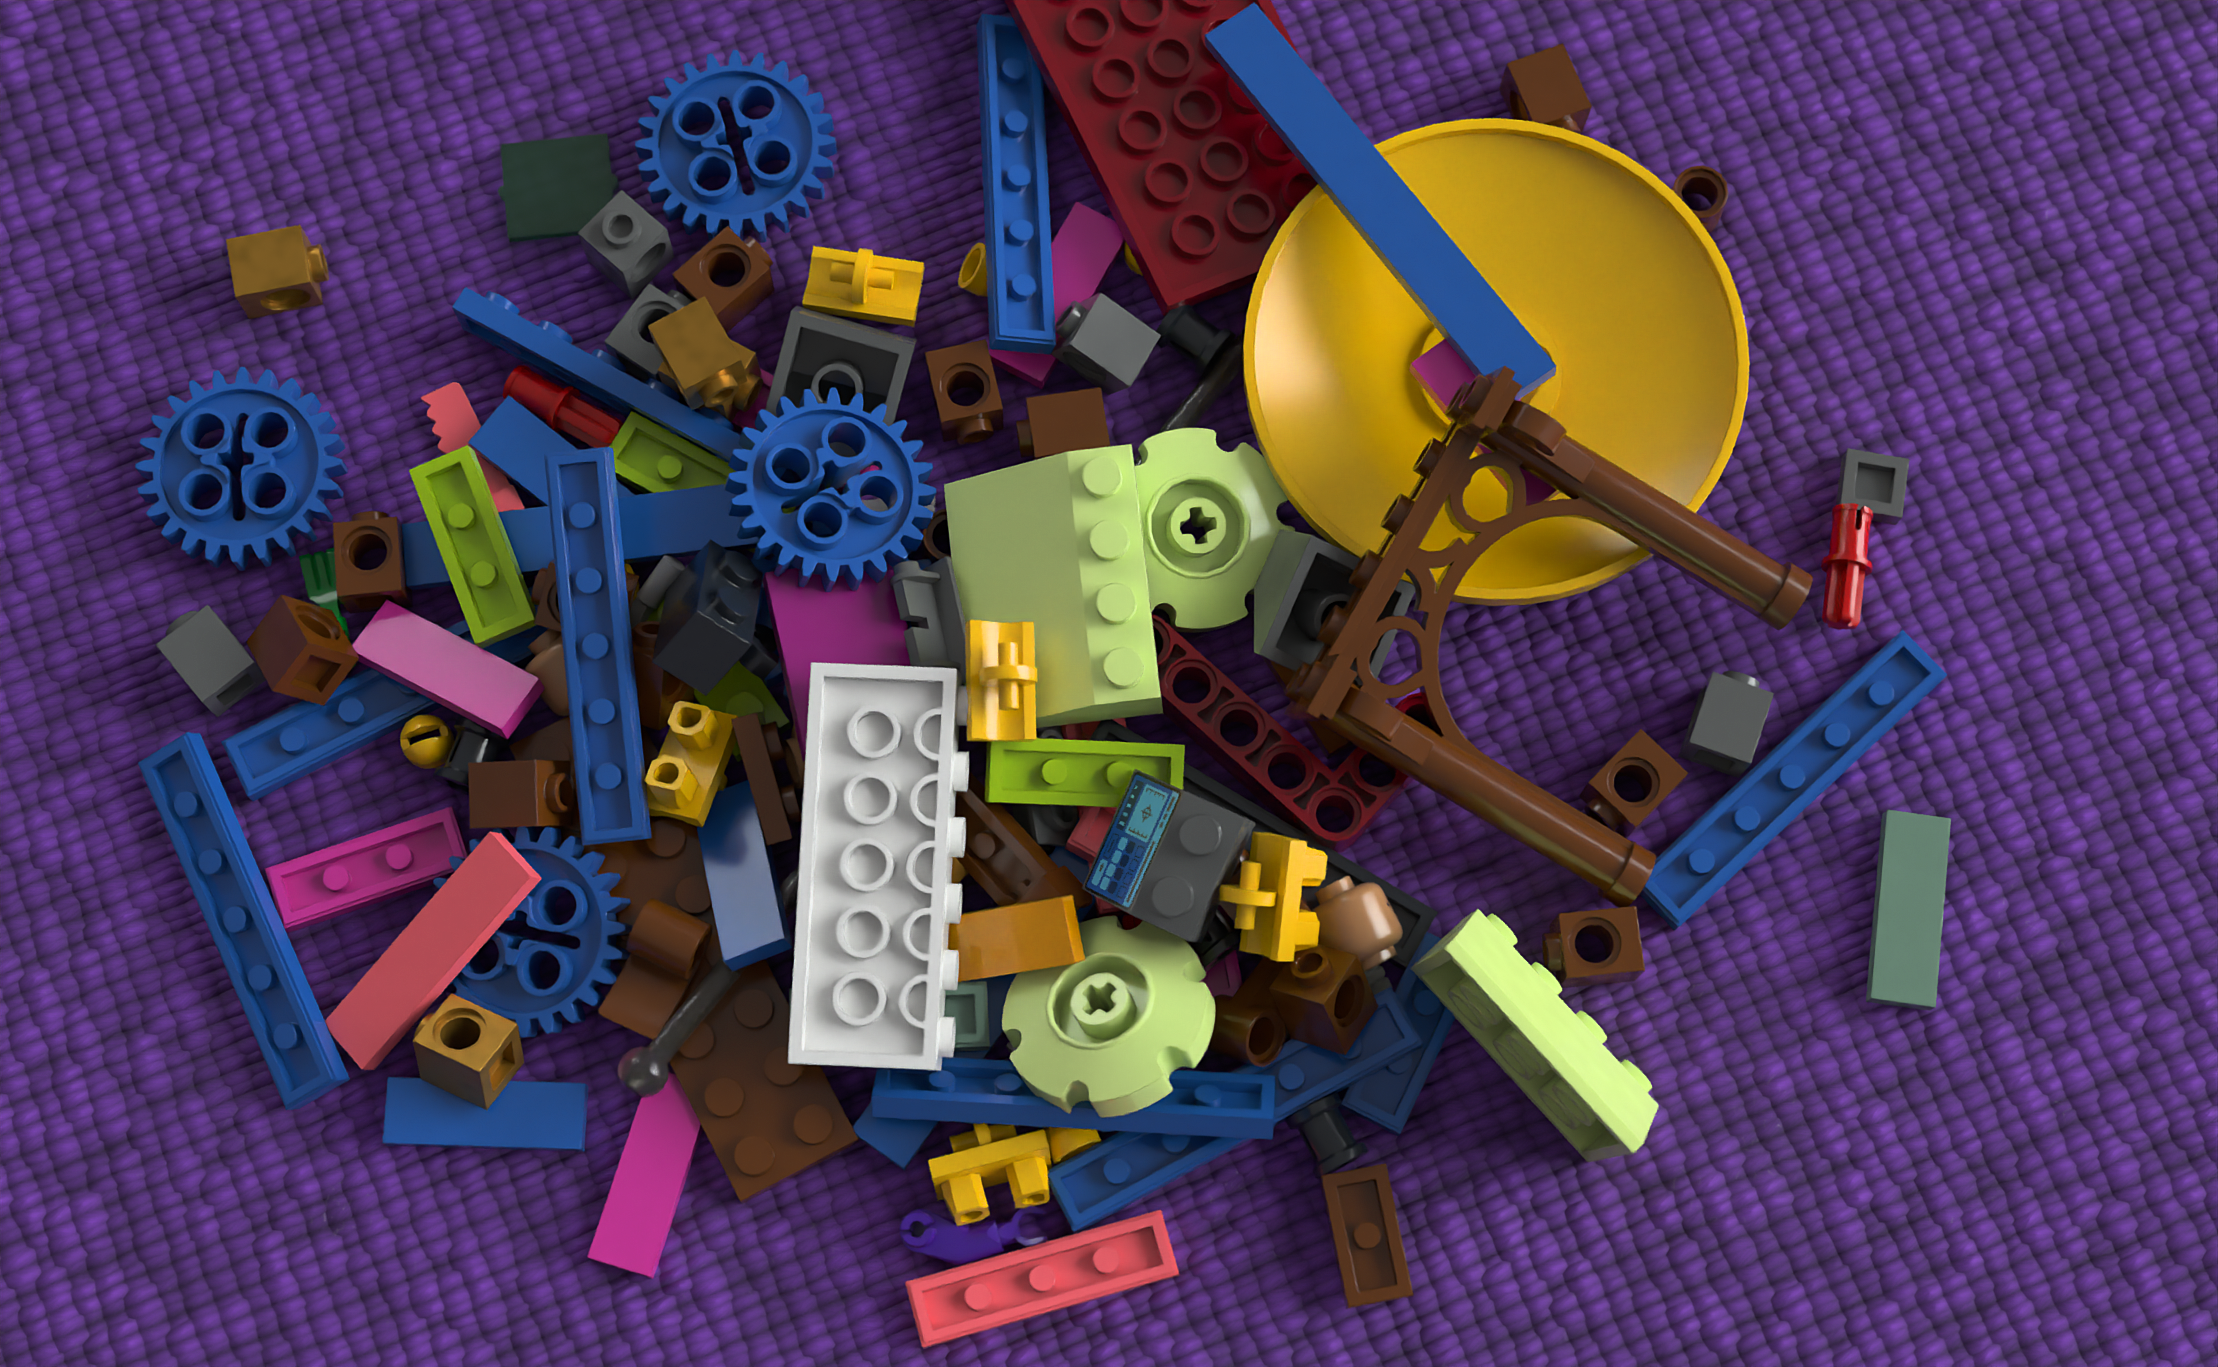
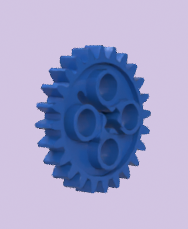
M732 50L728 66L720 67L715 56L710 53L707 54L706 71L699 73L690 63L683 64L687 80L683 84L669 77L663 79L668 99L649 96L648 103L655 117L639 118L638 123L641 134L647 138L635 142L638 157L646 160L638 165L642 181L652 182L647 188L652 203L665 201L663 211L666 220L670 222L684 214L683 225L686 234L691 236L704 224L706 225L710 242L728 226L742 241L745 230L753 229L759 241L764 243L767 239L766 225L774 223L786 234L790 232L787 214L792 211L805 219L810 216L808 203L805 199L806 196L813 199H824V186L818 178H833V162L826 157L837 154L835 137L828 135L834 130L831 114L821 113L824 109V102L820 92L807 95L809 85L806 75L802 74L788 82L787 62L782 60L770 72L766 70L763 53L758 52L751 65L745 66L742 65L738 50ZM722 101L729 102L741 146L745 152L750 177L755 188V192L752 195H746L742 190L733 153L728 143L724 122L718 107ZM755 106H766L772 109V112L762 119L753 120L744 116L750 108ZM704 121L713 125L707 133L693 136L685 132L695 122ZM771 160H781L789 164L779 174L769 175L760 171V168ZM712 176H723L729 179V182L719 190L709 191L700 187L706 179Z
M245 367L239 368L235 383L228 384L219 370L213 371L212 389L204 391L197 382L191 380L189 381V390L192 395L191 400L185 403L181 399L170 395L167 400L175 414L170 419L158 415L151 417V421L161 434L159 438L147 437L140 440L142 447L153 456V459L136 463L135 468L141 476L152 480L137 489L138 494L146 503H155L146 514L156 526L166 524L161 534L171 545L183 540L181 549L189 558L195 559L205 549L206 560L212 567L218 568L224 561L227 553H229L237 569L244 571L248 563L249 554L255 553L265 567H269L272 563L273 548L280 546L292 558L296 555L292 538L299 534L312 542L317 539L314 530L309 525L313 518L328 522L333 520L334 517L323 502L324 499H342L344 496L339 485L330 480V478L348 473V468L343 460L333 456L344 450L345 444L339 434H328L335 428L336 423L328 411L318 413L322 405L316 395L311 392L300 398L302 390L295 379H288L278 389V380L273 372L268 369L261 375L257 384H254L252 376ZM246 416L249 418L245 424L244 438L242 436L241 440L239 420ZM278 428L288 429L287 437L281 444L271 448L262 447L263 439L267 433ZM212 430H225L223 439L218 445L209 449L199 448L200 440L205 434ZM242 451H244L253 465L243 466L244 455ZM241 471L242 487L232 472ZM278 487L286 488L285 497L281 503L267 509L259 507L261 498L267 491ZM212 489L222 490L221 498L216 505L209 509H196L198 499L203 493ZM243 496V501L246 504L245 518L241 521H236L235 519L239 514L240 502Z
M831 388L825 403L818 404L812 391L804 389L799 408H796L787 397L782 396L779 398L775 410L776 416L761 409L754 423L757 430L744 427L738 443L743 449H733L728 464L729 467L737 472L729 473L725 483V491L738 496L731 499L727 512L729 516L747 517L741 523L737 536L739 540L756 536L759 538L753 555L755 560L762 559L771 553L778 557L774 570V575L777 577L785 573L790 566L799 569V587L804 588L812 574L821 575L825 592H831L837 576H844L848 586L852 591L858 590L862 581L863 571H866L876 583H879L887 572L886 562L894 567L896 564L906 561L908 554L905 549L912 551L918 549L924 537L919 529H927L933 517V512L924 506L931 505L936 495V488L922 484L928 480L933 470V465L927 462H914L921 451L923 442L921 440H913L903 443L901 437L907 426L905 420L898 421L890 426L882 422L886 414L887 406L882 403L869 414L862 411L863 394L857 393L850 405L847 406L841 405L837 389ZM834 442L845 443L855 451L856 456L850 458L841 457L834 453L829 444ZM871 465H876L880 469L859 475L862 469ZM780 467L789 468L799 475L801 482L794 484L786 483L774 474L773 469ZM820 484H823L826 489L818 492ZM844 486L841 495H839L836 489ZM872 495L882 499L887 505L888 510L880 512L869 509L862 502L861 496ZM802 504L799 510L790 514H785L781 511V508L788 509ZM810 521L822 522L830 528L833 536L827 538L817 537L807 530L805 523Z
M535 826L518 827L515 839L508 829L496 828L493 829V832L501 833L542 878L509 915L506 921L527 922V925L530 927L578 937L581 942L580 947L572 949L550 941L528 940V937L523 934L496 930L490 937L497 944L499 950V960L496 966L490 972H487L481 965L479 950L446 988L456 987L458 990L454 995L517 1023L520 1037H536L539 1022L546 1034L561 1033L562 1015L571 1023H583L586 1021L581 1002L584 1001L592 1006L602 1005L605 998L597 986L600 983L614 984L619 976L609 967L612 959L624 960L629 958L631 953L616 945L617 936L631 933L633 925L617 922L616 913L628 907L631 901L628 898L611 897L609 893L620 881L621 877L619 874L609 872L598 875L597 871L606 857L603 853L592 851L580 858L584 848L581 837L570 836L561 845V829L546 826L539 839ZM472 839L469 841L471 852L482 840ZM451 856L448 860L453 870L456 871L466 858ZM435 877L433 883L440 889L448 879ZM570 890L576 900V912L568 923L563 924L558 919L555 911L556 901L562 892ZM552 953L559 961L560 976L557 982L549 988L542 982L539 971L542 960Z

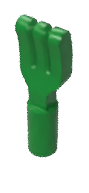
M334 548L327 549L325 552H314L313 556L311 554L299 556L309 599L314 605L333 611L351 643L346 618L342 617L341 601L337 597Z

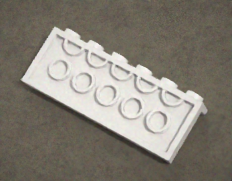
M811 662L788 1063L941 1071L942 1057L953 1058L956 1029L955 1017H944L946 990L956 991L958 985L959 951L948 950L949 923L960 924L962 884H951L953 857H964L966 840L965 818L955 817L956 791L967 792L969 781V752L958 751L959 725L967 726L968 697L966 686H962V676L957 668Z

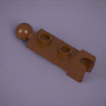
M969 772L967 792L956 791L955 817L965 818L964 857H956L966 871L1000 907L1067 895L1073 896L1076 911L1091 905L1093 901L1092 894L1082 889L1083 884L1065 865L1058 868V865L999 802H985V787Z

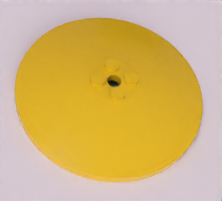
M1502 118L1463 119L1432 124L1407 131L1375 144L1374 147L1555 363V375L1520 400L1558 421L1566 429L1567 436L1697 513L1719 480L1736 443L1748 396L1750 365L1747 328L1739 295L1719 249L1697 216L1673 190L1653 173L1625 154L1595 139L1560 127L1532 121ZM1318 184L1297 205L1278 231L1263 259L1253 285L1246 315L1242 354L1244 390L1249 417L1259 448L1273 477L1290 503L1327 542L1361 559L1368 549L1375 553L1378 551L1388 533L1386 529L1381 527L1385 514L1400 493L1409 497L1421 476L1413 471L1420 453L1432 437L1441 441L1451 423L1409 371L1413 361L1445 338ZM1473 451L1469 459L1478 456L1475 451ZM1481 468L1474 473L1470 484L1464 490L1463 506L1467 514L1473 519L1480 522H1489L1506 514L1507 491L1489 468ZM1560 492L1551 500L1571 498ZM1444 502L1419 548L1426 551H1440L1446 548L1455 538L1460 537L1466 544L1475 534L1461 532L1451 523L1445 511ZM1573 517L1540 519L1514 529L1497 540L1480 555L1464 575L1451 601L1487 606H1507L1558 600L1589 591L1612 581L1647 561L1653 554L1615 531L1586 519ZM1447 566L1439 569H1430L1436 583ZM1404 572L1401 579L1413 585L1410 577Z

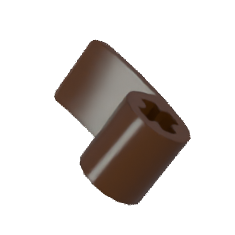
M651 898L641 910L631 930L626 948L627 952L631 954L600 1006L598 1013L650 1039H658L679 1005L705 954L712 936L713 926L664 902Z

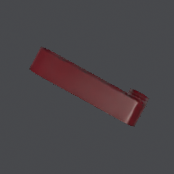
M1152 615L1155 642L1161 649L1160 654L1157 656L1163 714L1277 817L1307 834L1317 843L1329 847L1337 853L1345 851L1356 842L1413 780L1360 747H1357L1332 772L1170 625L1156 615ZM1195 680L1205 687L1208 695L1201 702L1190 704L1178 699L1173 689L1181 681ZM1421 692L1408 695L1395 706L1396 709L1410 717L1419 716L1430 722L1423 704ZM1242 722L1252 729L1255 739L1245 746H1233L1225 741L1220 730L1228 723ZM1365 762H1380L1390 770L1392 782L1381 787L1372 786L1361 777L1359 767ZM1275 765H1291L1301 774L1303 782L1293 789H1280L1269 779L1268 771ZM1324 807H1337L1348 816L1350 827L1339 833L1328 832L1317 822L1316 812Z

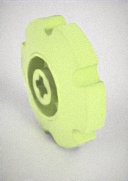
M1181 428L1154 435L1146 439L1139 446L1142 463L1139 466H1135L1151 612L1156 608L1166 611L1170 618V626L1178 632L1197 633L1221 629L1234 624L1248 614L1244 601L1246 594L1254 595V587L1279 530L1295 532L1294 527L1283 525L1276 515L1277 507L1288 501V498L1273 477L1265 458L1244 442L1240 443L1232 452H1225L1217 446L1216 432L1210 429ZM1189 518H1191V523L1194 527H1204L1205 535L1196 541V544L1192 534H1182L1180 527Z
M1104 916L1078 923L1085 960L1075 964L1017 973L1006 996L1002 1016V1029L1013 1047L1017 1048L1010 1054V1059L1029 1089L1037 1097H1042L1067 1113H1071L1072 1107L1076 1103L1088 1100L1101 1118L1120 1116L1138 1111L1171 1093L1173 1090L1169 1082L1171 1073L1182 1066L1190 1068L1197 1066L1208 1047L1215 1023V1001L1207 985L1204 982H1200L1205 978L1206 972L1195 951L1184 938L1144 920L1136 928L1124 930L1117 916Z

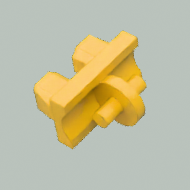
M813 246L809 277L802 303L803 308L825 314L914 327L924 275V263L873 255L871 249L859 248L858 252Z
M969 620L965 623L966 691L968 698L967 741L1032 742L1036 740L1035 684H1037V668H1035L1034 622Z
M684 701L675 703L667 722L670 728L658 758L652 760L644 780L647 783L649 815L668 816L695 826H704L716 792L724 791L728 783V778L724 772L737 740L731 719L738 718L737 715L710 710L707 706Z
M1252 832L1249 861H1242L1239 885L1222 884L1219 890L1220 900L1237 903L1235 928L1241 929L1240 951L1264 955L1275 961H1294L1295 951L1315 948L1317 946L1320 926L1315 912L1299 909L1302 886H1319L1325 879L1327 864L1325 852L1307 847V841L1272 833Z
M987 1123L973 1124L974 1130L949 1137L953 1150L952 1154L928 1160L938 1201L945 1199V1203L958 1226L983 1220L990 1215L983 1188L1009 1182L1016 1208H1027L1049 1201L1048 1170L1052 1168L1044 1129L1017 1136L1014 1125L995 1124L988 1126Z

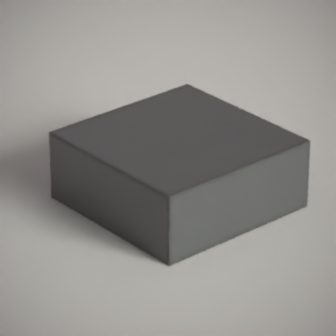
M1847 448L1841 460L1836 505L1843 503L1858 504L1856 516H1860L1861 508L1867 506L1873 511L1872 521L1897 525L1903 516L1909 459Z

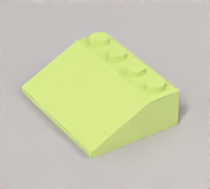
M1132 445L1068 451L944 484L951 560L965 623L969 620L1034 622L1035 668H1037V684H1035L1036 728L1163 713Z
M1479 909L1467 915L1411 967L1412 971L1439 998L1442 1004L1453 1013L1463 1027L1587 1162L1633 1154L1643 1145L1659 1107L1648 1094L1652 1089V1085L1647 1077L1630 1061L1624 1059L1619 1063L1603 1045L1607 1040V1036L1601 1027L1585 1012L1573 1013L1558 996L1562 991V987L1556 978L1538 962H1534L1531 966L1513 947L1517 943L1516 936L1500 918L1492 913L1485 917Z

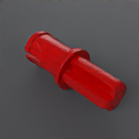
M518 365L505 382L502 394L503 399H506L509 395L528 411L546 420V425L556 433L563 430L594 448L609 447L623 426L620 419L580 398V390L573 386H568L564 389L533 372L526 365Z
M1843 503L1833 507L1829 555L1823 557L1821 561V568L1827 573L1822 620L1828 624L1829 628L1836 630L1854 629L1860 623L1864 579L1871 574L1873 567L1871 561L1867 559L1873 511L1869 507L1863 506L1860 510V516H1856L1858 504Z

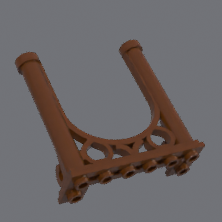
M1504 365L1485 376L1478 374L1471 384L1463 382L1454 394L1445 411V415L1451 418L1452 422L1441 441L1432 437L1420 453L1413 471L1421 476L1409 497L1400 493L1385 514L1381 527L1388 531L1386 537L1376 553L1368 549L1354 568L1349 583L1355 586L1356 589L1346 607L1342 609L1336 605L1323 622L1316 639L1324 643L1316 659L1310 665L1303 662L1291 678L1284 696L1292 701L1284 714L1295 721L1309 720L1321 724L1597 887L1598 896L1618 908L1628 907L1638 897L1647 883L1655 865L1656 855L1489 758L1467 740L1453 720L1444 700L1440 684L1438 650L1444 617L1459 583L1478 557L1501 537L1532 521L1553 517L1586 519L1615 531L1753 614L1756 618L1776 630L1784 628L1796 615L1810 591L1813 576L1791 562L1781 565L1567 436L1566 429L1551 416L1529 404L1514 400L1522 385L1512 380L1516 372ZM1478 443L1491 450V453H1483L1469 459ZM1481 468L1497 471L1507 484L1506 514L1489 522H1480L1473 519L1467 514L1463 506L1464 490L1470 484L1474 473ZM1520 468L1571 499L1549 500L1526 505L1525 478ZM1444 502L1445 511L1451 523L1461 532L1475 534L1466 544L1460 537L1455 538L1446 548L1440 551H1426L1419 548ZM1447 566L1436 583L1430 569H1439ZM1404 572L1410 577L1415 586L1416 602L1413 612L1423 614L1421 626L1416 620L1405 616H1389L1377 621ZM1389 630L1404 632L1411 638L1415 646L1417 664L1415 672L1394 685H1386L1379 682L1373 676L1369 663L1371 653L1377 647L1378 640ZM1354 679H1356L1358 686L1353 683ZM1420 688L1424 707L1435 731L1386 703V700L1388 698L1403 697Z

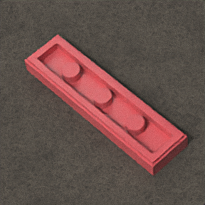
M489 832L325 1020L331 1035L362 1070H374L542 879L501 833Z
M1158 1210L907 1281L905 1284L921 1345L924 1349L1179 1276V1271L1162 1211Z

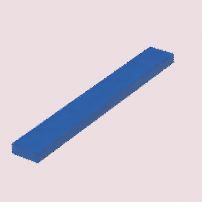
M1255 2L1204 35L1206 48L1475 376L1478 374L1485 376L1505 365L1516 372L1512 380L1522 385L1514 399L1519 400L1555 375V363Z

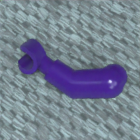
M1029 1206L1018 1210L1012 1220L997 1224L994 1219L969 1227L966 1225L958 1226L954 1220L932 1211L916 1209L903 1217L900 1222L899 1232L901 1241L911 1251L954 1265H965L1004 1252V1246L1020 1242L1025 1246H1034L1045 1242L1047 1237L1032 1239L1023 1237L1019 1226L1022 1218L1026 1215H1044L1046 1212L1036 1206Z

